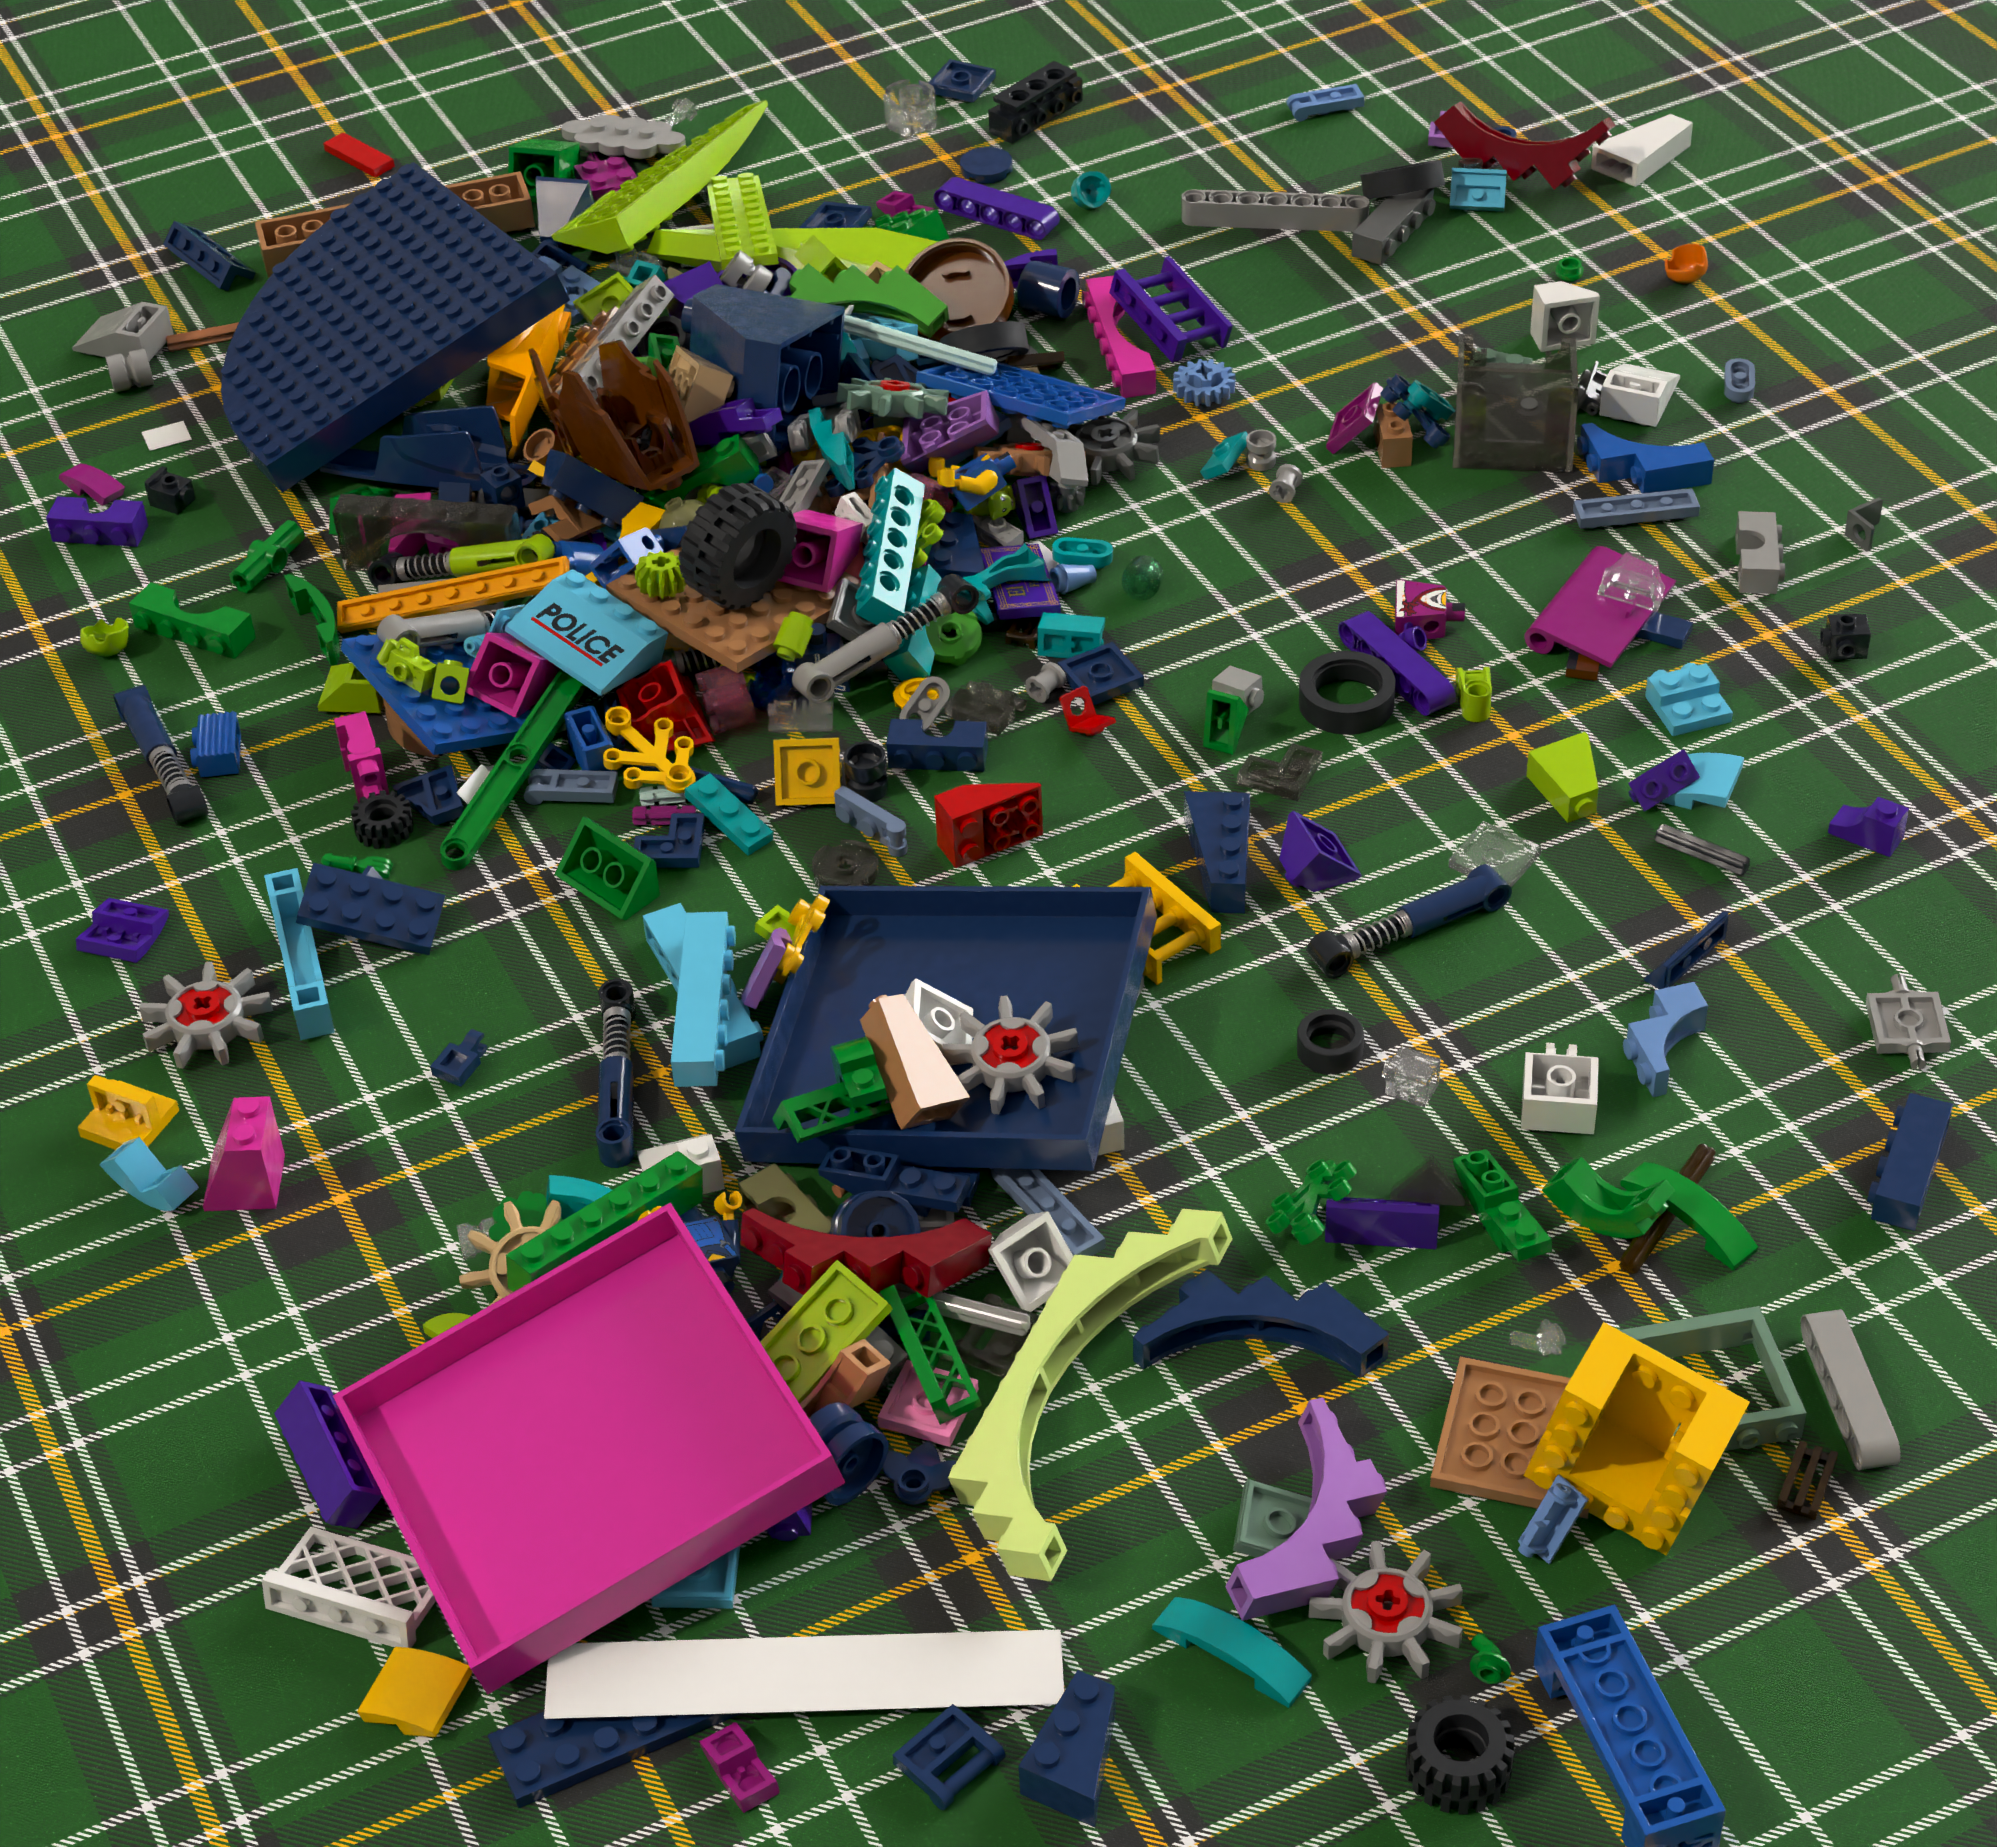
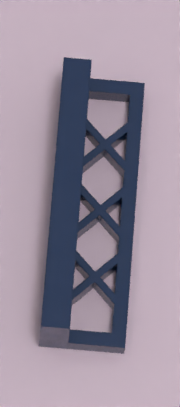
M173 222L163 243L166 248L219 289L228 291L236 275L253 280L256 272L202 231L180 222Z

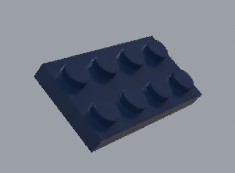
M313 862L296 923L430 955L445 895Z

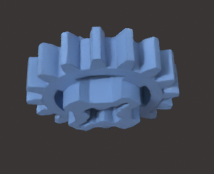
M1198 359L1196 364L1188 361L1187 367L1179 366L1178 372H1174L1173 392H1177V398L1184 397V403L1186 404L1191 401L1195 402V406H1199L1201 403L1208 407L1211 405V402L1221 404V398L1229 400L1230 394L1235 392V373H1232L1231 367L1224 368V362L1214 364L1213 359H1210L1208 363Z

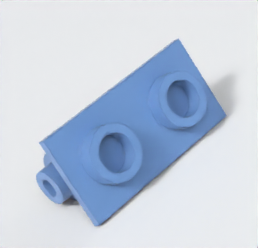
M1560 1474L1555 1478L1518 1540L1520 1544L1518 1550L1522 1555L1532 1558L1534 1554H1538L1548 1564H1551L1589 1500Z

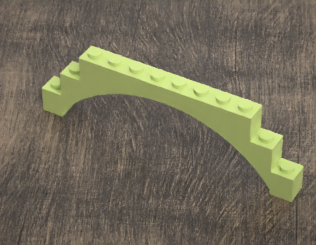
M1182 1209L1175 1223L1171 1225L1168 1235L1128 1232L1121 1246L1117 1248L1114 1258L1074 1255L1066 1270L1063 1271L1059 1283L1052 1295L1047 1299L1038 1320L1033 1324L1030 1334L1020 1351L1017 1352L1013 1364L1005 1378L1001 1380L997 1392L989 1406L984 1410L980 1422L973 1434L968 1438L963 1452L956 1464L951 1468L948 1476L960 1504L974 1506L972 1514L984 1539L999 1541L996 1549L1010 1576L1052 1581L1067 1552L1055 1523L1045 1522L1035 1508L1030 1485L1032 1442L1039 1418L1052 1390L1083 1348L1103 1328L1129 1307L1155 1290L1207 1265H1219L1232 1241V1236L1222 1212Z

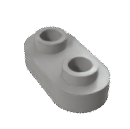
M935 676L924 679L901 710L899 719H909L913 715L918 716L920 720H923L925 733L948 701L950 695L948 684L942 678ZM935 690L939 697L932 700L927 696V692Z

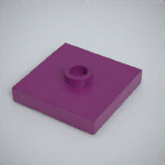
M1372 383L1336 413L1326 444V449L1332 454L1336 453L1373 423L1381 397L1380 392L1383 390L1378 383Z

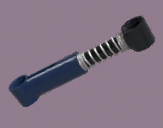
M142 684L113 694L122 722L126 723L148 766L154 768L167 793V804L176 825L208 815V808L202 791L197 784L192 786L187 779L184 770L176 758L177 750L153 707L146 686Z
M1480 865L1473 869L1465 880L1400 906L1394 915L1390 914L1388 918H1381L1380 922L1374 921L1372 925L1367 924L1364 926V929L1358 928L1356 932L1350 931L1343 935H1335L1332 931L1320 932L1309 942L1306 950L1307 955L1328 978H1338L1351 968L1354 959L1360 957L1361 953L1365 955L1367 949L1374 951L1375 946L1381 948L1383 942L1389 945L1391 939L1398 941L1399 936L1415 938L1483 908L1487 911L1500 909L1510 899L1512 888L1490 865Z
M611 979L604 982L598 991L604 1024L603 1060L599 1064L598 1126L596 1127L595 1134L600 1161L607 1167L620 1168L628 1165L635 1155L633 1144L634 1066L629 1057L631 1046L629 1042L631 1040L630 1027L636 1017V1007L632 985L623 979ZM617 1108V1118H614V1109Z

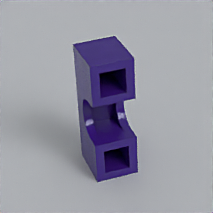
M57 496L46 517L52 542L138 547L148 527L143 501L114 500L107 510L100 513H90L86 498Z

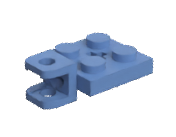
M545 256L539 257V260L557 273L570 301L565 303L564 311L571 312V324L575 325L584 317L574 307L573 301L599 285L600 282L573 265L562 272L561 264Z

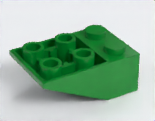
M921 208L911 214L903 211L893 217L890 214H885L875 220V225L865 227L880 228L938 242L950 239L937 209L926 211L925 208Z

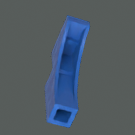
M1594 423L1581 425V436L1577 438V449L1579 454L1584 456L1589 472H1593L1598 483L1631 478L1633 484H1637L1641 493H1652L1707 485L1712 482L1714 458L1704 442L1682 446L1646 445L1616 437L1602 430Z

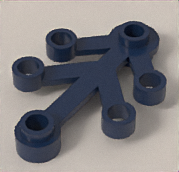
M1397 373L1393 378L1389 377L1386 380L1388 385L1380 392L1381 396L1392 405L1401 398L1404 401L1403 403L1399 401L1392 409L1393 412L1404 421L1413 413L1425 429L1426 435L1423 437L1424 440L1435 449L1439 446L1443 447L1451 438L1449 433L1436 423L1437 420L1426 411V408L1422 407L1419 409L1409 401L1408 396L1410 394L1407 389L1411 384Z
M888 436L878 442L871 441L867 437H860L852 442L851 446L854 450L852 452L854 456V480L857 487L864 489L874 483L872 475L885 463H894L902 457L905 452V446L902 441H899L898 437ZM865 464H868L864 469L858 471V470L861 469ZM799 465L795 466L790 471L791 478L795 474ZM830 469L827 472L826 476L833 475ZM836 478L829 480L825 484V489L831 498L838 497L845 492L844 485Z

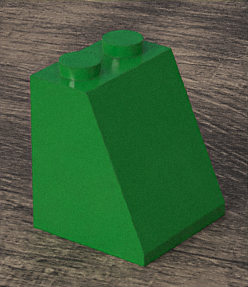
M527 139L509 146L508 174L521 171L531 202L537 203V176L575 178L573 166L579 165L580 143Z

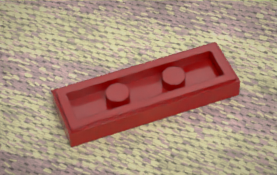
M344 132L323 143L326 152L375 178L395 167L393 158Z

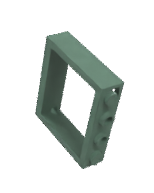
M1759 1306L1619 1330L1669 1358L1753 1343L1781 1408L1743 1414L1724 1451L1739 1448L1750 1449L1757 1445L1779 1441L1787 1442V1440L1802 1437L1806 1411ZM1679 1425V1426L1677 1427V1429L1675 1430L1673 1436H1675V1434H1676L1677 1430L1679 1429L1680 1425Z

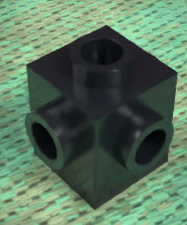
M1866 614L1828 615L1826 628H1821L1820 644L1821 647H1826L1828 659H1867L1871 632Z

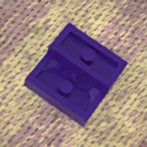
M108 898L92 911L93 924L76 938L77 951L137 963L159 936L168 919L169 910Z

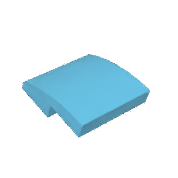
M1710 752L1687 754L1700 778L1661 802L1692 810L1695 801L1725 808L1743 768L1744 757Z

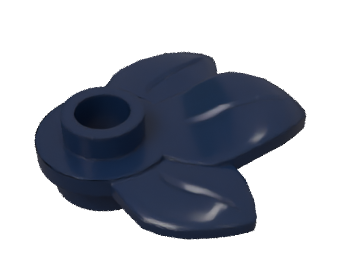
M927 1441L914 1449L907 1457L896 1451H888L883 1471L885 1476L894 1483L896 1497L906 1504L914 1505L928 1500L933 1492L946 1490L952 1486L948 1476L951 1468L957 1461L941 1462L935 1446L931 1441Z

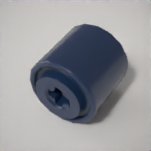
M1030 261L1023 269L1018 281L1017 299L1019 306L1026 311L1058 318H1067L1071 315L1078 300L1080 290L1078 272L1072 268Z

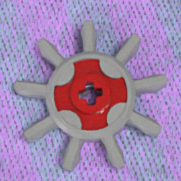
M205 962L201 982H196L186 987L169 974L164 976L163 981L166 991L172 997L168 1004L140 1003L139 1006L143 1022L164 1023L142 1034L147 1050L151 1052L175 1040L178 1045L173 1052L177 1068L182 1069L187 1064L194 1050L213 1049L214 1055L221 1065L228 1064L229 1055L226 1044L237 1035L261 1043L264 1039L261 1024L245 1019V1017L273 1011L269 992L242 997L255 986L251 969L246 968L227 984L217 981V975L212 962Z
M1000 996L998 1006L1000 1019L994 1020L987 1025H984L965 1011L961 1013V1029L974 1038L972 1044H943V1056L948 1063H973L972 1068L957 1077L967 1092L981 1083L992 1088L990 1103L993 1114L1000 1113L1005 1103L1007 1092L1013 1093L1026 1090L1030 1100L1038 1109L1045 1107L1044 1090L1039 1082L1046 1075L1072 1083L1075 1081V1064L1051 1057V1054L1079 1047L1076 1028L1047 1035L1044 1028L1053 1018L1051 1003L1045 1001L1031 1019L1028 1020L1013 1017V1008L1008 996Z
M1372 1541L1369 1554L1371 1570L1365 1571L1358 1576L1331 1558L1336 1565L1339 1578L1336 1586L1344 1591L1343 1599L1310 1597L1309 1618L1342 1620L1343 1624L1342 1629L1324 1639L1323 1655L1329 1660L1355 1644L1360 1649L1369 1653L1366 1660L1367 1682H1377L1382 1672L1384 1657L1405 1655L1412 1669L1421 1679L1429 1676L1430 1661L1420 1645L1424 1643L1427 1637L1458 1649L1462 1641V1627L1432 1617L1433 1611L1461 1605L1463 1589L1461 1584L1431 1591L1427 1589L1422 1580L1428 1575L1431 1553L1423 1550L1414 1559L1407 1571L1396 1568H1387L1385 1552L1380 1541Z

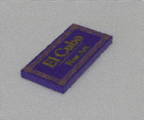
M1039 544L1027 545L1033 553L1044 559ZM1022 545L980 548L984 569H987L1001 557L1015 553ZM1045 563L1046 576H1047L1048 579H1051L1050 574H1049V571H1048L1047 566H1046V563ZM1052 580L1007 581L990 589L1000 620L1042 617L1044 612L1061 614V605Z

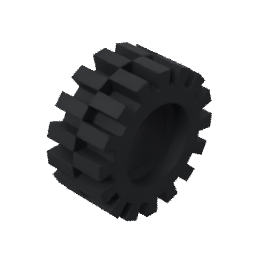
M383 790L377 796L372 792L369 793V799L363 796L359 799L360 803L353 805L354 810H351L355 835L360 843L364 842L366 847H370L373 844L374 849H380L381 845H385V849L391 848L390 843L393 842L396 846L402 844L401 838L407 840L409 833H412L414 830L408 799L405 800V796L402 794L397 796L395 791H391L389 795H386V790ZM389 818V819H386V820H383V821H377V820H380V819Z

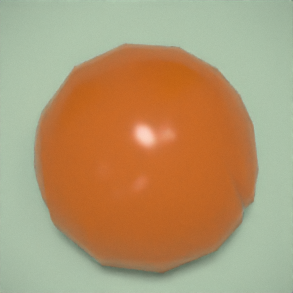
M1699 244L1678 246L1672 250L1671 260L1665 259L1667 277L1671 281L1680 284L1698 281L1708 269L1705 247Z

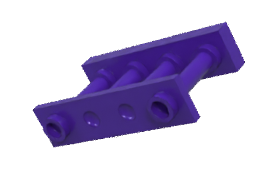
M1170 256L1164 258L1161 273L1135 280L1125 269L1115 271L1109 293L1172 363L1181 361L1185 346L1190 342L1212 337L1221 348L1227 347L1233 325ZM1164 284L1170 292L1151 298L1144 290ZM1180 302L1187 310L1166 315L1160 307ZM1196 319L1202 327L1183 333L1176 324Z

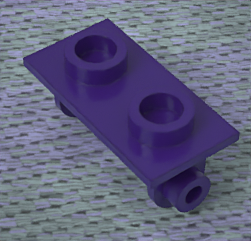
M1685 749L1628 782L1631 788L1628 793L1635 803L1638 801L1643 811H1646L1696 781L1700 776Z

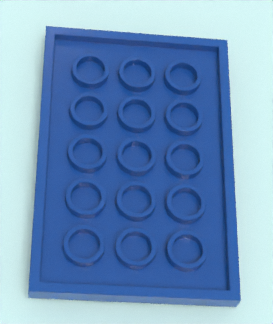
M997 362L995 373L991 376L952 364L918 371L916 376V383H925L926 389L948 390L951 393V397L955 399H961L987 390L992 405L1001 407L1002 412L1026 414V418L1032 421H1051L1052 426L1067 429L1072 424H1084L1086 420H1098V417L1103 415L1111 416L1113 412L1123 410L1126 402L1125 397Z
M377 634L359 635L354 638L342 639L340 650L433 755L510 743L531 713L530 710H527L518 718H515L466 692L462 704L432 699L433 687L420 693L386 673L387 668L380 665L376 659L384 644ZM464 642L419 648V655L436 665L438 662L443 663L444 660H454L463 663L462 667L471 669L475 657L465 652ZM446 677L441 681V690L447 695H454L459 690V682L454 677Z

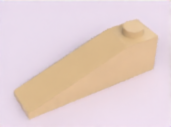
M676 345L667 373L673 380L687 421L690 422L722 406L725 399L730 398L735 383L732 380L733 375L727 370Z

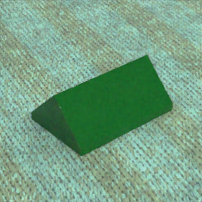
M583 816L554 875L620 919L627 920L660 896L656 862L588 817Z

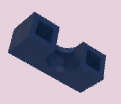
M891 719L886 743L888 768L984 772L988 750L987 722L955 721L951 733L943 737H931L924 733L923 720Z

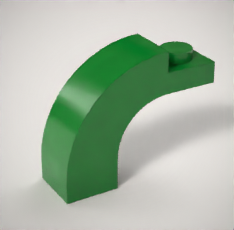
M866 1036L830 1046L837 1083L843 1082L852 1108L888 1098L886 1087L876 1063L874 1051Z
M1581 1156L1561 1166L1543 1187L1542 1191L1562 1212L1580 1225L1599 1234L1614 1238H1635L1644 1235L1655 1220L1668 1208L1666 1201L1675 1189L1664 1179L1640 1191L1621 1190L1603 1180Z

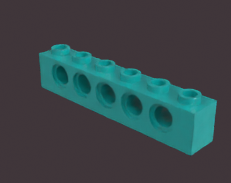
M894 468L886 477L882 476L875 486L874 491L877 495L871 508L873 517L867 529L869 540L863 551L865 562L859 573V577L862 578L861 585L855 596V599L858 600L855 614L875 625L882 622L886 624L891 620L897 621V617L904 614L925 484L897 468Z

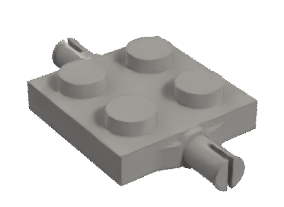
M1895 974L1890 978L1893 987L1892 991L1886 993H1867L1866 1007L1877 1054L1907 1053L1909 1054L1911 1068L1916 1070L1918 1064V1069L1921 1070L1926 1066L1923 1053L1949 1052L1951 1041L1939 993L1909 990L1906 984V977L1900 974L1898 978V974Z

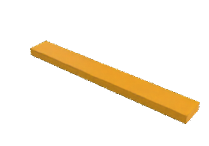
M566 556L338 601L337 630L340 633L377 627L384 618L392 614L399 615L403 619L537 595L554 578L570 571L569 560Z

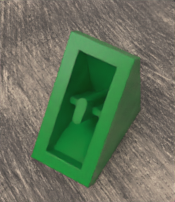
M1211 689L1207 691L1203 747L1232 755L1235 753L1249 708L1240 697Z

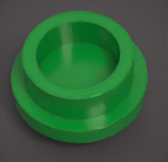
M1565 257L1559 261L1555 273L1563 281L1573 282L1583 276L1584 268L1579 259Z

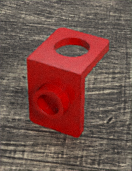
M1081 686L1059 698L1069 731L1093 736L1104 731V728L1116 723L1115 717L1096 714L1086 686ZM1075 697H1081L1085 704L1083 712L1079 715H1074L1070 709L1071 702Z

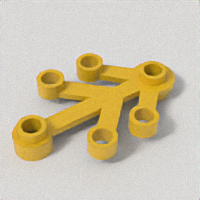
M616 706L607 710L605 714L607 730L612 735H622L639 752L620 751L617 748L607 749L603 753L604 766L609 770H617L623 764L654 766L661 771H641L637 767L627 768L623 773L624 785L627 788L637 789L643 783L661 784L673 793H685V788L696 782L695 773L688 766L689 757L694 753V742L690 737L681 736L675 740L674 751L677 756L674 764L666 758L668 740L674 733L672 720L669 718H659L655 721L654 734L656 737L653 746L631 726V713L628 709Z
M818 894L812 904L800 898L794 906L787 920L788 923L796 927L792 944L787 943L785 945L786 951L777 966L778 971L773 979L782 985L790 972L795 974L805 957L800 954L803 943L810 930L816 933L825 919L826 914H824V911L830 902L826 897Z

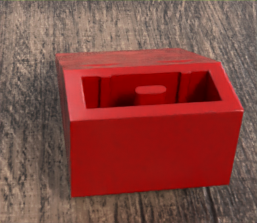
M1040 783L962 785L934 796L937 845L955 868L1043 835L1042 790Z

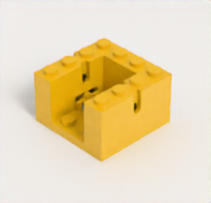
M1603 1322L1564 1389L1546 1427V1431L1541 1437L1523 1476L1534 1481L1539 1487L1549 1489L1557 1475L1560 1474L1589 1499L1583 1509H1589V1513L1604 1520L1610 1527L1619 1529L1638 1539L1646 1547L1667 1555L1750 1402ZM1681 1422V1425H1680L1679 1429L1677 1430L1675 1436H1673L1675 1430L1677 1429L1679 1423Z

